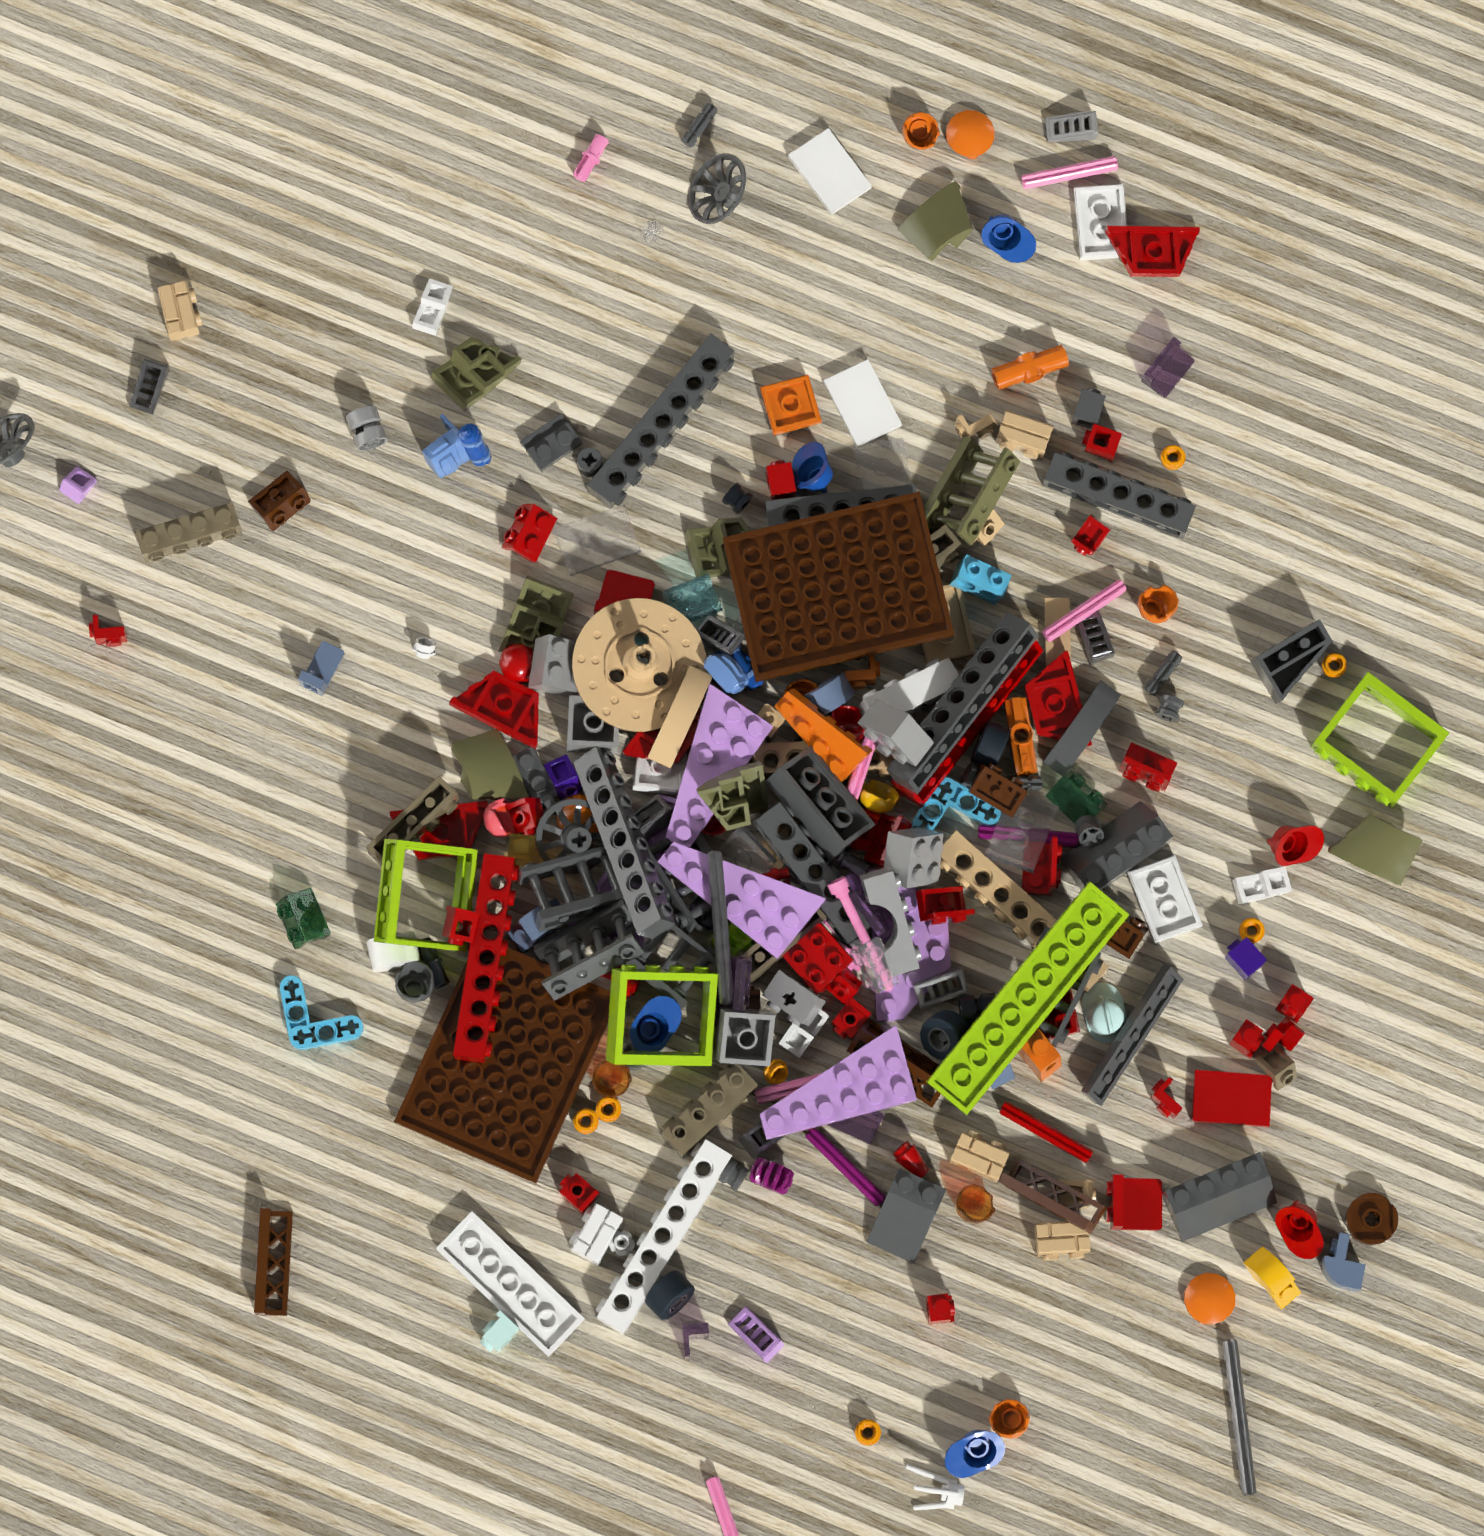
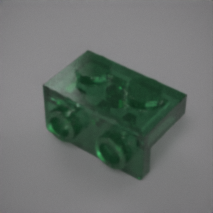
M1072 770L1064 774L1045 795L1074 824L1080 817L1085 815L1096 817L1108 805L1104 801V796L1099 791L1092 790L1086 784V779L1080 773L1073 772Z
M312 888L285 895L276 903L277 914L283 921L288 940L292 943L295 950L300 949L307 943L327 938L331 934Z

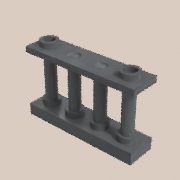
M701 833L691 846L692 849L705 854L713 851ZM665 838L650 846L648 852L656 864L657 876L665 888L664 894L667 902L673 909L675 920L679 927L684 928L686 933L689 934L697 923L695 918L712 910V907L705 901L688 910L681 897L693 891L685 884L675 889L668 879V876L672 874L664 867L661 868L654 858L655 855L668 849L672 844Z
M604 844L581 853L567 855L538 864L529 863L520 868L519 885L531 884L541 908L537 913L535 923L538 932L579 922L623 898ZM602 863L613 891L599 893L588 867ZM578 870L589 897L580 900L575 899L564 873ZM555 877L565 904L555 907L550 905L541 884V879Z
M623 898L533 945L534 952L539 959L550 967L552 976L541 982L554 1001L608 973L612 968H617L644 953V949L633 934L628 935L626 926L633 922ZM617 931L619 940L606 946L604 938ZM595 944L596 952L583 959L581 950ZM572 955L574 964L561 970L559 962Z
M633 923L626 926L628 935L636 932ZM673 925L654 939H649L643 946L644 953L625 963V965H637L636 969H645L644 965L647 963L645 960L670 930L679 935L682 940L661 965V969H670V965H675L690 946L702 954V957L694 966L707 967L710 962L716 966V955L711 947L707 945L704 949L680 928ZM607 937V939L605 940V945L608 946L618 941L619 938L614 937L613 940H611L609 937ZM644 980L663 996L673 998L679 1004L681 1010L688 1003L684 999L687 995L685 993L695 982L681 981L678 986L675 985L671 989L664 983L665 980Z
M1045 926L1037 944L1050 930L1049 927ZM1100 952L1088 965V970L1082 982L1076 980L1071 986L1072 989L1077 991L1071 1004L1060 1000L1054 1007V1009L1066 1014L1060 1027L1058 1028L1046 1021H1043L1038 1027L1041 1031L1054 1037L1051 1043L1054 1047H1057L1058 1043L1064 1044L1070 1031L1066 1029V1026L1092 973L1097 975L1104 962L1100 959Z

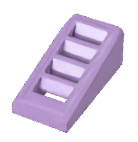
M747 1306L728 1323L737 1335L765 1363H768L784 1347V1343ZM750 1317L752 1320L740 1330L738 1327ZM757 1324L759 1327L747 1337L746 1334ZM765 1332L766 1335L755 1344L754 1341ZM771 1340H773V1342H772L764 1351H762V1349H763Z

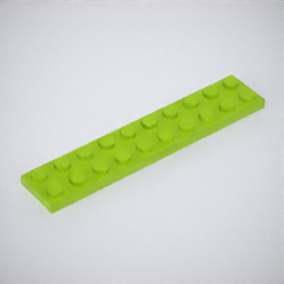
M1088 882L926 1082L961 1112L968 1115L1123 924L1129 914L1093 883Z

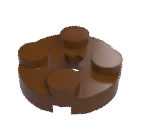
M1366 1193L1351 1202L1346 1211L1345 1223L1352 1239L1364 1245L1375 1246L1391 1238L1398 1226V1213L1395 1206L1383 1195ZM1369 1212H1373L1374 1217L1379 1219L1378 1222L1374 1223V1226H1369V1222H1365V1217L1369 1216Z

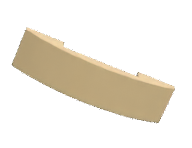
M689 666L647 757L648 759L671 769L711 682L712 676Z

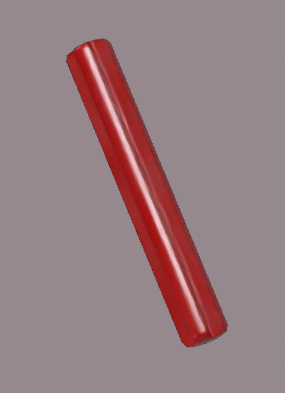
M1005 1101L999 1113L1084 1163L1090 1160L1093 1154L1090 1148L1008 1101Z

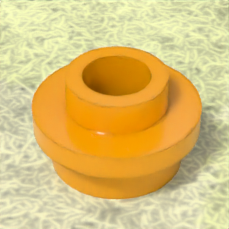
M1176 445L1165 447L1160 456L1162 465L1169 470L1181 468L1186 459L1183 449ZM1175 455L1177 461L1171 462L1168 456Z
M1330 653L1322 661V671L1330 678L1341 677L1347 669L1346 659L1341 654ZM1331 662L1337 663L1338 669H1331L1329 664Z
M1256 918L1245 919L1239 927V935L1242 940L1247 937L1252 943L1259 942L1265 933L1263 923ZM1247 928H1255L1256 934L1249 935Z
M781 1059L771 1060L770 1066H765L764 1079L771 1084L783 1083L788 1077L786 1063Z
M603 1097L596 1105V1114L604 1122H613L621 1114V1104L614 1097ZM605 1106H612L613 1112L606 1114L604 1112Z
M583 1108L575 1113L573 1125L579 1133L590 1134L598 1127V1115L592 1109ZM588 1117L591 1120L590 1125L583 1126L581 1124L582 1118Z
M865 1419L857 1424L855 1437L862 1445L871 1446L880 1439L881 1429L874 1420ZM865 1428H870L873 1431L871 1437L867 1438L863 1435Z

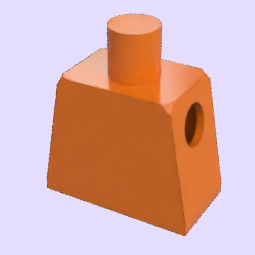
M1037 1028L1018 1052L1041 1082L1062 1066L1060 1054L1039 1028Z

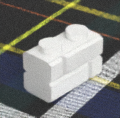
M595 1204L593 1209L591 1207L587 1208L582 1217V1221L585 1222L581 1231L575 1230L569 1243L573 1245L571 1252L599 1266L614 1234L620 1228L623 1218L601 1205Z

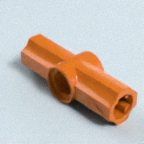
M1059 345L1039 353L1035 351L1025 353L1017 357L1013 362L992 368L991 372L995 386L998 390L1021 382L1026 384L1035 382L1043 378L1045 374L1068 367L1069 361L1065 348Z
M1021 697L1005 700L1008 729H1010L1009 744L1012 750L1015 775L1030 776L1037 773L1038 770L1026 698ZM1022 732L1028 739L1026 741H1018L1014 734Z

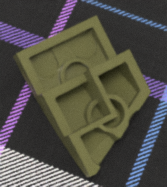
M956 181L926 200L897 229L931 261L936 258L948 243L958 248L973 231L971 220L967 216L966 203L963 201L960 193L961 187Z
M470 337L453 349L451 359L434 370L430 378L465 411L500 384L521 363L522 359L517 355L511 357L500 352L498 347L487 345L479 339Z
M741 517L718 519L712 527L688 529L685 532L696 579L731 574L723 537L750 531L748 525Z
M526 576L499 650L503 651L513 644H523L533 649L536 638L548 634L559 637L574 593Z
M497 729L452 743L451 750L463 767L460 781L472 799H492L496 801L501 798H529L515 760Z
M760 761L722 773L696 789L697 794L727 831L751 825L750 814L769 809L763 764Z
M1369 814L1360 821L1357 827L1349 830L1346 836L1335 846L1331 845L1327 851L1361 869L1401 886L1423 840L1398 829L1388 821Z

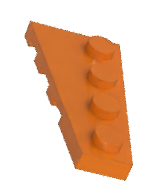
M794 688L789 690L774 706L809 747H813L814 752L820 755L831 772L841 782L846 780L873 751L869 746H862L855 740L856 736L849 731L844 732L835 725L836 721L830 716L825 717L818 712V707Z

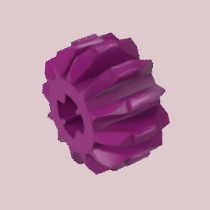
M758 1158L750 1170L749 1179L752 1183L770 1191L786 1194L792 1185L794 1173L780 1164Z

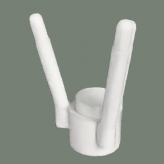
M910 1464L906 1465V1469L947 1484L942 1485V1489L914 1485V1490L941 1494L940 1499L945 1501L914 1505V1510L954 1509V1505L962 1506L964 1485L957 1484V1480L947 1479Z

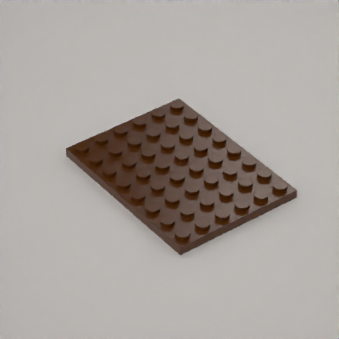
M920 491L723 537L756 682L954 636Z
M507 948L506 956H501L500 965L504 966L503 980L497 982L496 991H500L499 1006H494L492 1015L497 1016L495 1031H490L489 1041L493 1042L491 1057H486L485 1063L457 1060L453 1057L467 967L466 962L394 1123L536 1185L608 1025L610 991L589 982L554 1001L541 982L552 976L549 965L511 948ZM484 953L480 961L483 964H490L494 960V955ZM481 978L477 981L476 987L482 990L487 989L490 985V980ZM477 1003L474 1005L472 1012L481 1015L486 1011L487 1007L483 1003ZM474 1028L469 1032L468 1037L472 1040H478L482 1037L483 1032L478 1028Z

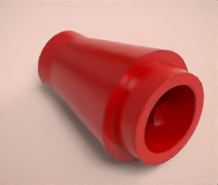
M908 1140L893 1152V1156L896 1158L895 1161L920 1178L930 1170L915 1144L911 1145Z

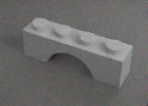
M890 867L859 875L868 903L886 908L891 913L893 919L892 934L889 940L880 948L888 975L893 977L919 969L918 961L922 960L918 945L914 946L911 937L915 936L911 921L907 922L904 912L908 911L904 896L900 897L898 888L901 887V881L898 873H893Z

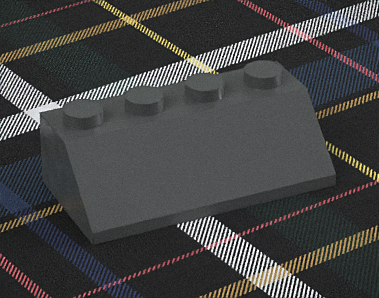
M812 746L779 767L765 781L780 801L792 810L794 818L807 830L810 838L822 850L829 861L846 850L875 826V823L837 776L831 772L820 755L814 752Z
M1140 801L1102 827L1104 838L1099 845L1084 847L1080 843L1065 853L1060 862L1080 890L1088 882H1091L1102 891L1169 844L1173 835L1159 816Z
M1260 1152L1167 1189L1162 1193L1164 1202L1182 1242L1277 1203L1271 1177Z

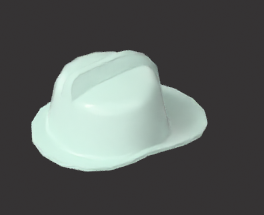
M1096 983L1088 993H1084L1082 1008L1090 1035L1099 1042L1112 1043L1127 1021L1120 992L1108 983Z

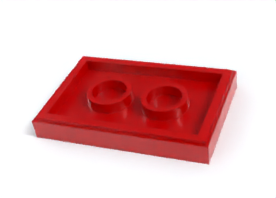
M1195 1070L1192 1122L1269 1128L1272 1078L1269 1075Z

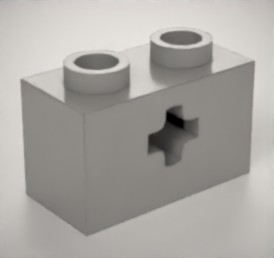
M778 970L762 994L763 997L768 999L766 1004L777 1012H780L782 1009L788 1013L787 1019L797 1026H800L801 1023L810 1026L826 1002L819 995H816L809 988L781 970ZM791 996H793L796 1000V1003L794 1005L789 1000Z

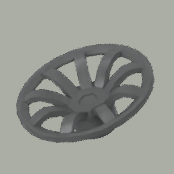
M730 153L718 154L710 158L698 170L690 187L688 202L691 214L699 222L704 224L718 223L727 218L741 202L746 185L745 166L738 157ZM730 160L732 162H730V164L727 166L725 174L723 170V161ZM715 163L719 180L708 170ZM738 166L741 175L732 177L733 169ZM703 175L714 185L713 188L698 185ZM696 192H702L711 195L701 198L695 202ZM709 204L705 208L703 216H701L697 210L701 206ZM723 206L728 208L726 212H724ZM717 207L719 216L709 218L710 212Z
M24 413L9 414L0 418L3 436L2 439L0 438V464H3L4 467H12L23 459L25 455L23 448L30 441L34 433L35 424L32 418ZM15 420L9 433L8 422ZM23 421H26L28 423V425H24L18 429L19 425ZM28 431L25 440L19 438L23 432Z
M577 798L565 799L550 806L544 812L537 825L535 836L537 850L544 862L551 860L545 852L548 849L563 846V849L556 857L560 858L567 856L570 852L575 854L592 849L590 847L591 841L601 839L599 832H589L590 827L595 822L593 815L584 824H581L582 806L590 809L588 801ZM575 805L573 823H570L561 809L562 807ZM554 812H556L564 825L563 830L546 823ZM543 829L560 835V839L543 844ZM596 865L589 866V870L594 868ZM574 870V871L567 872V873H564V874H573V875H575V874H580V873H579L578 870Z

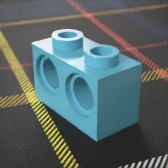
M966 554L957 563L949 585L995 605L1004 597L1012 575Z

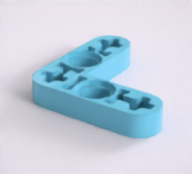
M945 777L940 786L948 784L950 785L949 790L952 792L951 794L945 793L942 802H946V804L943 805L939 800L931 798L933 795L935 798H938L941 789L937 787L918 811L911 823V828L921 827L923 820L928 823L934 824L932 827L927 824L925 829L935 831L948 807L957 810L979 824L996 825L999 822L1001 811L969 793L967 787L962 786L951 778ZM968 795L973 798L974 806L972 808L966 809L961 806L960 799L963 796ZM981 802L983 803L981 809L987 812L990 809L994 810L993 815L996 818L985 820L983 812L978 811L977 815L973 812L977 809L978 803ZM933 804L939 808L940 813L937 817L931 818L926 815L925 808L928 805Z
M287 976L281 981L280 992L289 1040L295 1049L306 1050L358 1039L363 1034V1023L354 1015L310 1023L302 981L296 976ZM293 981L294 985H299V988L295 989L296 998L302 997V1001L294 1000L287 1004L286 1000L292 999L289 990L285 991V988L289 986L288 982ZM294 1006H300L304 1010L303 1016L298 1020H294L289 1016V1011ZM353 1021L355 1025H359V1028L355 1029V1034H350L349 1030L341 1031L343 1037L338 1038V1029L335 1024L340 1023L341 1028L348 1027V1022ZM324 1026H330L334 1030L333 1037L328 1040H324L319 1036V1031ZM315 1028V1036L318 1042H313L312 1037L304 1039V1044H300L298 1040L294 1041V1038L298 1036V1032L302 1031L304 1035L312 1034L310 1029Z

